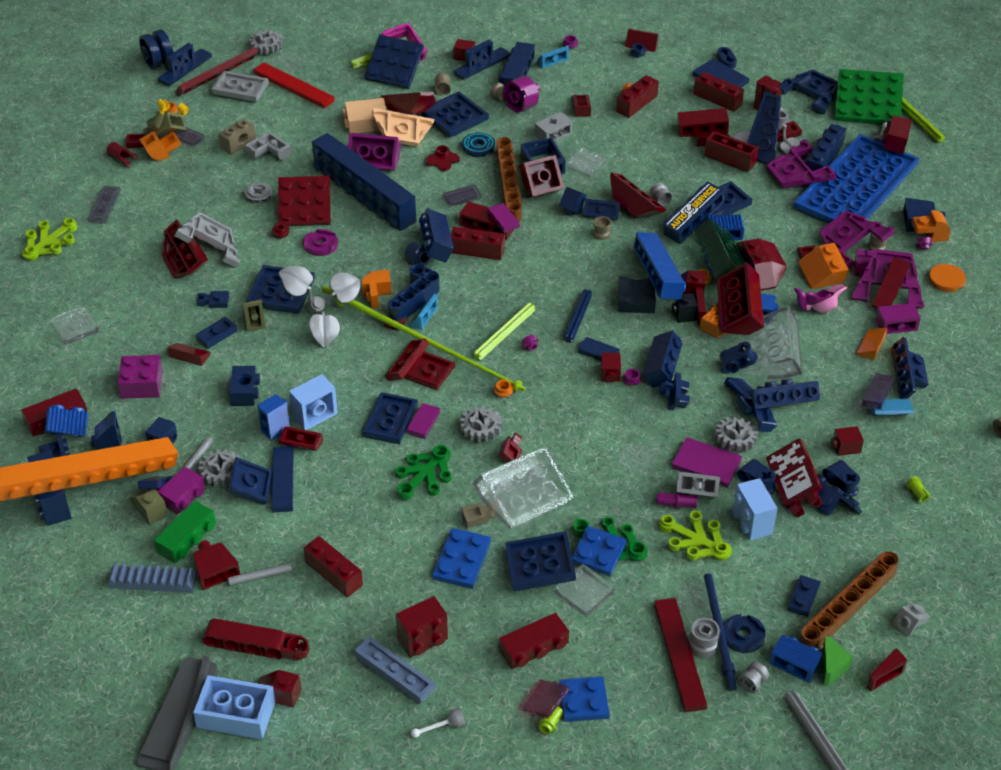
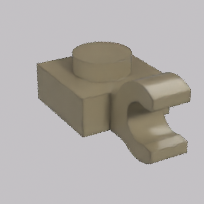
M480 502L461 508L467 527L486 523L487 518L500 517L497 511L499 510L497 503L482 506Z

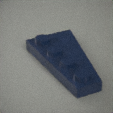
M764 92L747 143L759 147L758 161L769 164L776 157L781 96Z

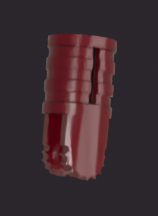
M111 142L107 146V155L127 167L131 165L126 160L128 156L134 160L137 158L136 154L116 142Z

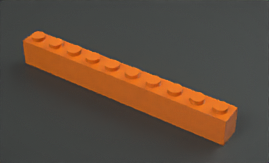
M165 437L1 467L0 501L175 467L178 451L170 439Z

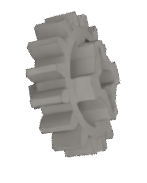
M265 29L263 32L259 30L258 33L254 32V36H250L249 39L250 47H255L260 54L266 53L268 55L269 52L274 53L275 50L279 51V48L283 47L282 34H278V31L273 32L272 29Z
M475 406L473 411L467 409V413H463L462 418H460L461 432H464V437L470 436V441L477 439L478 443L482 439L485 442H488V438L494 440L495 435H500V430H502V416H498V411L492 412V407L488 408V410L485 409V406H482L481 409Z
M727 417L725 421L720 420L719 424L716 425L714 438H717V444L722 443L721 448L728 447L730 452L732 449L736 450L737 453L740 450L747 452V448L752 450L753 445H756L758 432L755 431V426H750V421L745 423L744 418L737 420L736 417H733V420H730Z
M217 449L216 453L210 451V456H203V461L199 462V473L203 480L207 481V485L214 483V487H217L218 484H222L225 487L226 483H229L233 460L235 457L240 458V455H235V451L228 453L227 449L223 452Z

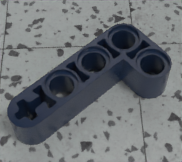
M421 264L412 265L409 268L410 285L388 302V317L394 321H399L404 317L408 318L434 294H438L440 282L437 272Z

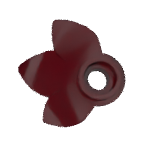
M445 145L438 146L434 154L429 155L427 158L428 166L437 165V168L441 171H447L451 168L452 163L460 162L459 155L452 153Z

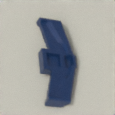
M727 377L725 379L724 385L731 387L739 395L736 403L741 408V411L747 415L754 414L760 432H771L777 427L770 407L753 408L751 392L753 388L741 378Z

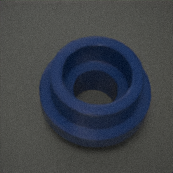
M636 43L632 45L630 53L633 56L640 57L645 55L646 49L643 44Z

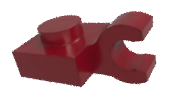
M516 432L513 438L508 436L503 441L498 455L511 467L518 465L522 452L518 447L522 437Z

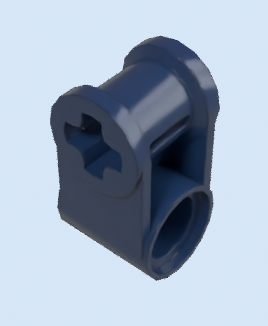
M741 342L736 346L723 350L719 358L723 372L730 374V372L736 373L743 368L755 364L758 360V355L751 350V345L748 342Z
M751 459L737 471V475L742 482L760 478L769 495L774 492L775 485L773 482L776 479V474L758 460Z
M839 460L823 469L824 478L830 485H835L844 492L842 495L845 497H855L858 494L857 484L860 482V476L843 460Z

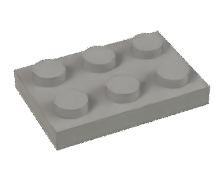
M223 71L212 88V94L257 102L269 82L267 78Z

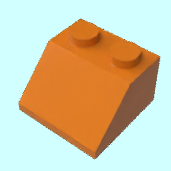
M835 243L817 246L798 261V265L811 290L844 283L849 270Z

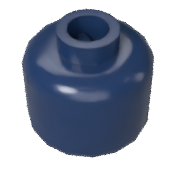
M420 242L410 243L405 250V259L412 265L421 264L425 266L430 260V257L426 255L424 244Z

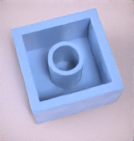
M323 374L289 391L292 417L304 430L338 414L335 387Z
M761 479L737 484L732 513L736 519H739L742 532L747 534L750 540L772 535L777 507Z

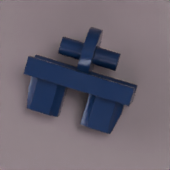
M675 372L674 380L672 382L665 380L659 385L658 391L665 398H668L669 410H674L676 406L686 408L690 401L689 396L685 395L689 389V382L681 380V373Z

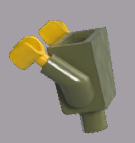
M160 99L157 102L160 110L157 111L155 117L147 120L148 126L143 128L145 136L154 131L159 138H163L173 131L175 134L186 131L183 116L189 112V108L185 104L180 103L177 107V110L180 112L179 114L165 112L170 108V104L165 99L164 101Z

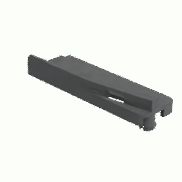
M203 656L202 660L193 657H187L183 660L140 752V757L136 764L138 767L150 770H175L196 724L193 712L198 702L203 682L205 683L207 675L216 677L218 675L217 665L210 662L208 656Z

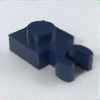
M211 291L210 295L206 293L197 294L198 299H200L196 300L197 306L202 307L209 304V308H228L229 291Z

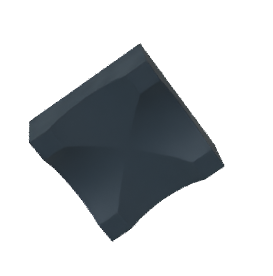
M619 276L618 312L655 313V288L650 279L635 280L626 276Z

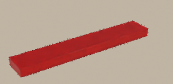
M265 62L253 69L255 75L267 78L269 82L322 108H326L335 101L334 96Z

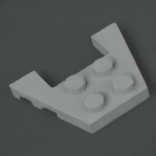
M201 212L175 233V237L187 243H190L194 235L198 240L208 242L215 249L223 250V262L235 268L240 264V259L236 257L238 254L237 249L233 246L235 241L231 228Z

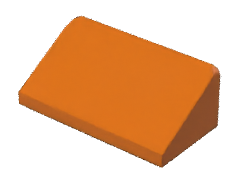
M888 328L868 329L856 355L875 360L886 338Z

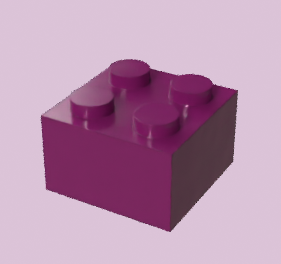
M160 355L121 356L117 383L121 399L160 397L163 373Z

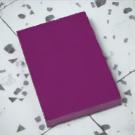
M687 437L672 463V468L681 472L720 477L719 485L728 488L743 456Z

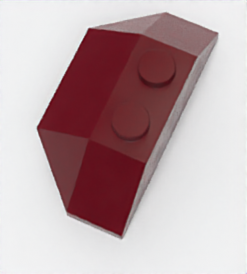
M433 92L381 95L389 111L417 116V113H424L436 103Z
M611 172L612 197L616 202L620 203L621 208L629 211V215L634 218H647L666 211L665 207L633 184L624 175Z
M177 219L164 230L165 238L162 248V258L175 279L195 273L208 261L194 236L190 243L175 237L177 230L183 227Z
M759 238L734 243L735 248L739 250L744 260L759 274L761 291L776 288L787 269V265L776 245Z

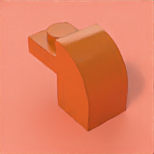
M154 131L139 139L150 157L159 161L170 158L168 153L182 145L174 131L161 139L157 137Z
M931 210L930 216L912 218L911 223L916 234L927 233L931 237L932 242L949 240L950 227L941 212Z
M389 270L373 271L362 280L363 297H367V302H371V308H379L378 295L392 294Z

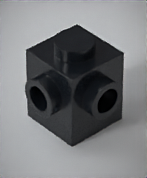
M693 293L682 294L681 299H675V303H672V312L675 314L678 323L696 321L697 303Z

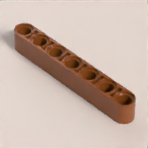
M500 137L496 142V155L503 201L509 211L520 222L522 219V203L512 142L507 137Z
M890 551L881 553L802 628L799 642L819 649L824 643L825 636L831 637L894 577L899 563L898 556Z

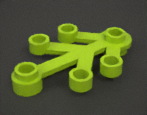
M73 218L64 219L62 226L49 236V222L47 220L40 221L38 223L41 231L40 242L35 245V240L37 239L36 231L33 229L27 230L25 234L28 243L27 247L22 250V256L28 261H34L39 255L60 254L62 252L61 245H72L75 242L73 234L70 233L77 230L76 221ZM65 232L69 233V234H65V235L63 236V238H58L60 235H62V234L65 233Z
M692 511L689 517L695 532L676 523L671 515H664L660 518L659 529L662 532L670 533L675 531L688 538L686 540H680L677 537L670 538L668 547L671 551L688 548L686 556L691 561L710 556L723 561L731 556V546L723 542L720 535L719 521L710 520L708 522L707 530L713 537V541L706 537L701 523L702 513L699 511ZM697 546H704L707 549L699 550Z

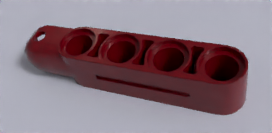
M216 618L209 620L202 637V642L210 647L213 645L215 648L278 660L282 658L302 660L307 657L310 650L308 641L301 635Z

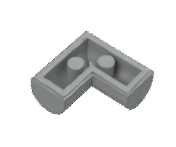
M271 132L244 145L246 155L252 160L267 152H270L280 160L288 158L291 154V146Z

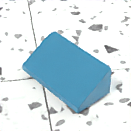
M565 46L541 54L537 64L541 68H545L568 60L569 47Z
M434 294L425 303L409 325L410 327L419 330L423 329L438 308L437 294Z
M909 399L871 400L872 415L914 413Z

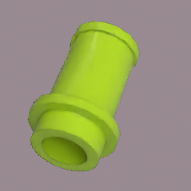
M913 476L907 480L908 490H912L920 503L922 500L924 502L930 498V494L922 485L921 478Z
M552 705L546 716L539 721V730L545 735L554 733L556 724L563 715V710L556 705Z

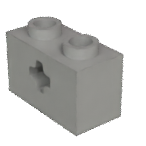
M558 112L535 123V136L539 140L552 137L555 142L573 133V121L562 112Z
M679 471L677 492L718 497L720 477Z

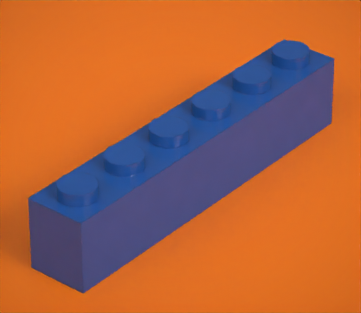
M636 232L633 249L659 298L681 299L682 294L686 290V283L683 281L681 274L678 272L676 265L671 260V256L667 253L657 233Z

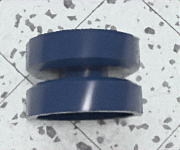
M164 30L153 31L152 36L147 33L139 37L140 49L148 66L154 69L160 67L161 63L166 65V57L174 53Z

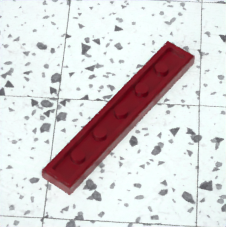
M253 47L179 85L175 93L177 96H182L221 76L223 71H230L254 59L258 53L257 49Z
M676 598L655 600L654 606L684 711L686 713L706 710V698Z

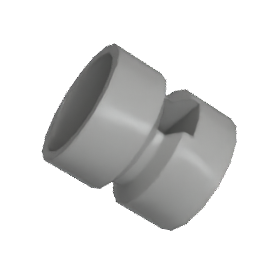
M699 618L692 623L689 644L692 654L696 657L709 658L717 651L720 629L714 620Z

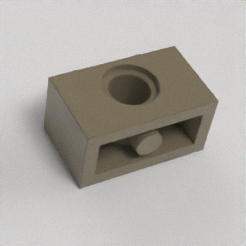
M245 119L218 133L220 148L231 156L243 149L244 145L256 139L255 126Z

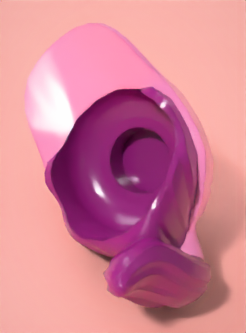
M839 284L827 290L807 292L806 294L799 288H794V291L797 294V303L801 310L813 309L819 313H828L837 307L838 295L845 291L847 287Z

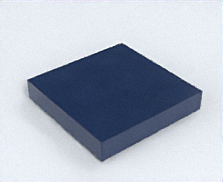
M235 457L227 492L265 505L268 501L273 471Z

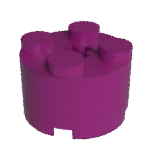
M524 75L504 85L503 98L507 99L508 103L506 105L515 113L522 112L524 109L527 110L538 104L540 87L531 78Z

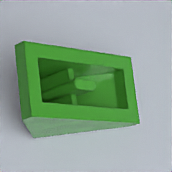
M825 636L822 648L824 685H829L850 669L853 657L832 638Z

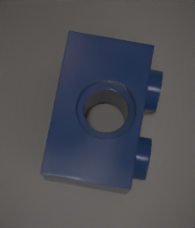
M232 366L229 390L231 406H254L255 399L259 398V389L256 386L260 385V373H256V366Z

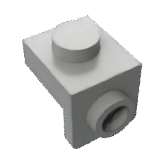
M913 603L901 607L892 625L909 637L917 626L926 624L931 616L925 612L923 607Z

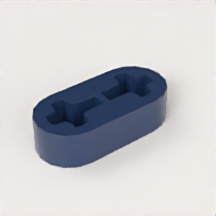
M728 47L718 48V60L732 69L736 68L737 59L731 49Z

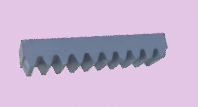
M114 563L108 579V587L193 593L197 574L192 567L189 570H186L184 567L178 570L175 566L172 569H169L167 566L161 569L156 565L154 569L151 565L144 568L140 564L137 568L134 564L128 567L123 563L122 567H120L117 563Z
M370 636L354 650L359 662L362 661L365 666H369L370 670H375L377 675H382L384 680H388L391 685L394 684L398 690L401 689L403 694H408L410 699L414 698L417 704L422 703L436 689L433 681Z

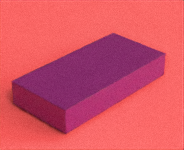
M504 203L488 208V214L504 233L520 228L519 221Z
M422 403L407 428V434L425 439L441 413L440 408Z

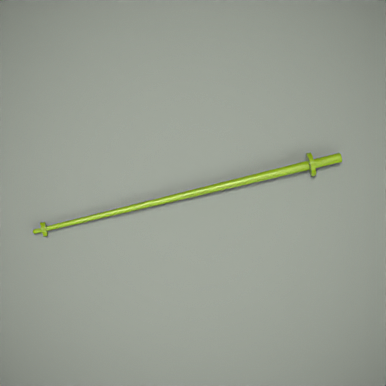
M326 285L322 287V292L327 295L334 292ZM336 295L333 296L336 299V305L339 307L347 304L417 339H427L429 345L496 378L509 381L513 385L514 391L517 392L519 389L526 390L520 380L513 382L355 300L341 303Z

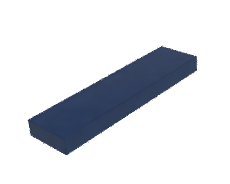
M293 446L273 447L272 511L290 512L293 511L294 448Z

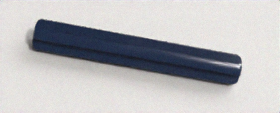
M584 289L581 293L564 334L566 342L571 343L574 341L592 297L591 290Z

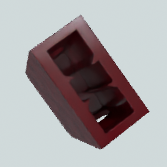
M205 540L198 544L199 550L194 552L193 555L202 590L226 582L228 577L240 575L238 561L222 543L218 542L211 545L209 541Z

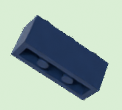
M673 330L654 336L642 374L651 387H657L665 380L672 382L683 344L681 338Z

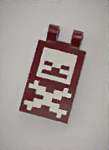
M798 438L766 457L770 469L776 474L775 483L783 504L786 508H790L792 514L796 513L798 518L805 514L800 503L805 499L808 500L809 504H813L815 508L822 505L818 492L823 489L802 439Z

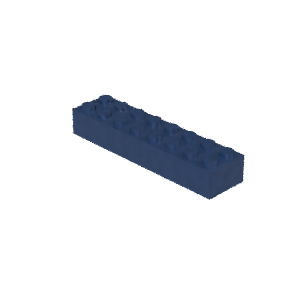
M329 133L312 141L313 166L317 171L322 172L325 176H330V179L338 187H342L349 195H353L358 202L365 204L370 211L377 213L381 219H385L392 227L397 228L399 231L416 223L415 196Z

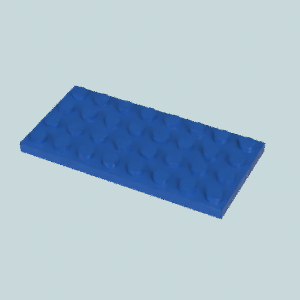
M859 134L829 165L836 173V179L812 183L794 202V208L828 223L832 222L844 211L866 217V220H868L918 165L920 158L905 152L901 154L885 150L884 143Z

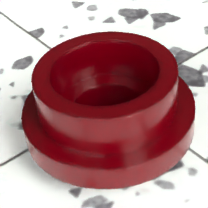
M282 223L272 228V234L280 239L287 237L290 232L289 226Z

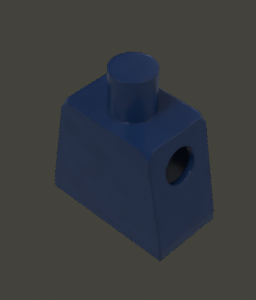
M905 198L903 215L906 232L915 231L911 223L913 217L930 216L931 210H935L934 202ZM939 211L945 217V211Z

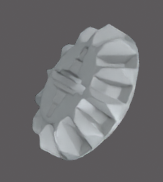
M254 183L245 189V197H247L248 201L252 200L253 203L256 201L261 203L262 200L267 201L268 198H271L272 189L265 183Z

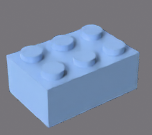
M207 675L193 712L196 727L263 740L276 702L273 686Z

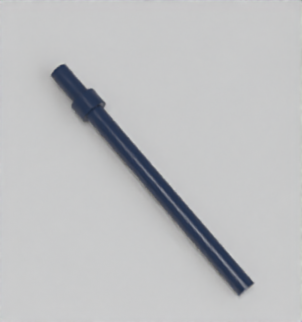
M707 573L704 575V581L713 620L719 625L720 629L718 645L722 659L721 670L723 676L726 677L728 690L733 691L737 689L734 677L736 673L735 666L730 659L712 574Z

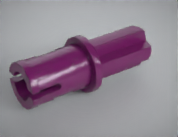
M659 492L656 496V503L659 505L675 506V508L680 506L696 509L697 495L679 494V492L676 494Z

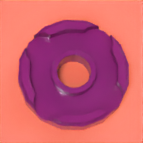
M318 229L313 233L309 232L303 240L305 250L315 256L329 255L338 248L339 244L335 233L327 229Z

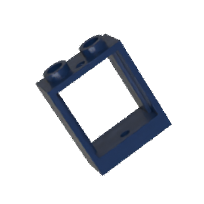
M552 137L520 144V157L524 163L533 161L531 157L549 153L550 156L556 155L561 175L565 174L566 160Z

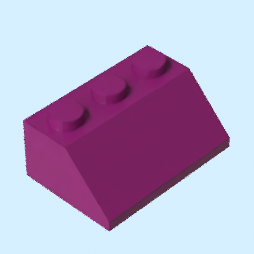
M349 133L347 147L363 159L376 157V159L367 162L377 169L395 171L400 158L401 140L399 137Z

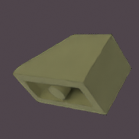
M262 300L241 304L247 332L266 328Z
M147 489L130 498V501L149 525L168 516L165 501L155 489Z

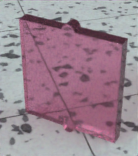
M540 679L519 706V709L532 713L533 716L540 715L549 718L570 688L569 686L558 684L556 681L550 682Z

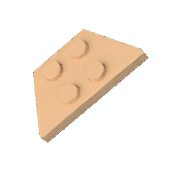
M378 108L372 109V115L382 135L399 137L401 144L418 147L434 123V119Z

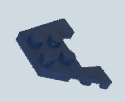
M812 69L796 75L794 79H784L783 83H780L781 94L784 95L792 88H795L814 97L817 100L812 103L811 109L825 114L837 91L838 81Z

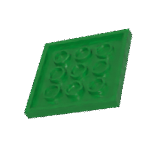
M839 69L835 120L882 125L884 122L892 120L893 115L901 117L904 73Z

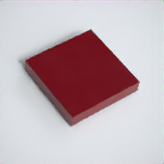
M423 351L404 379L437 391L455 368V362Z

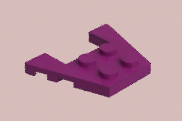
M806 139L801 140L800 145L797 147L793 146L790 148V152L786 155L782 154L767 164V170L782 188L836 179V173L829 165L811 171L800 158L812 151V146Z
M844 211L822 228L819 233L825 245L830 243L836 244L849 269L854 265V262L844 252L869 233H872L880 241L884 242L895 231L893 227H885L877 221L871 222L866 220V217Z
M876 249L851 300L868 302L870 284L881 286L893 257L911 263L900 287L908 289L907 304L914 303L916 308L923 309L924 302L922 301L913 254Z

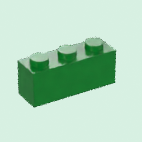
M194 500L154 539L156 553L176 564L187 555L194 545L201 541L208 531L214 528L216 524L214 510Z

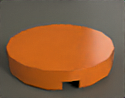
M951 264L936 265L929 274L930 284L932 286L934 284L937 286L936 289L944 292H956L959 288L962 289L966 280L965 273L959 267Z

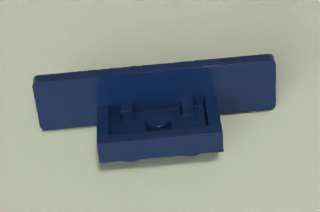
M488 39L465 51L466 65L454 70V74L462 79H466L508 58V56H511V53L502 47L493 51V42Z
M187 43L166 57L169 71L158 77V80L170 86L210 59L212 53L204 49H199L194 53L193 45Z
M902 337L893 344L891 349L900 399H908L916 392L915 385L925 388L929 384L924 358L919 354L909 351L907 338Z
M783 379L779 384H776V381L764 382L765 386H757V389L751 391L754 409L820 399L818 381L797 383L792 382V379Z
M819 474L817 475L823 489L818 492L822 501V505L818 506V509L829 516L837 505L842 502L858 514H861L862 510L857 500L851 496L846 498L842 495L844 492L835 485L830 487L826 484L828 481Z

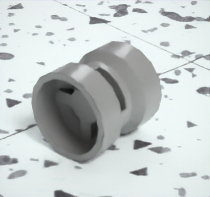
M662 182L654 184L650 189L651 196L662 206L669 204L673 199L672 193Z
M753 661L747 667V671H744L738 677V681L744 689L750 693H755L760 688V683H764L769 678V671L761 663Z

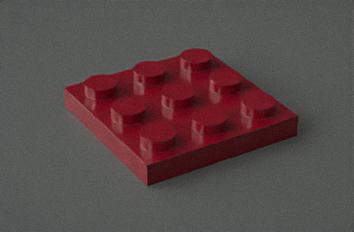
M330 176L278 177V224L282 223L288 226L331 225Z

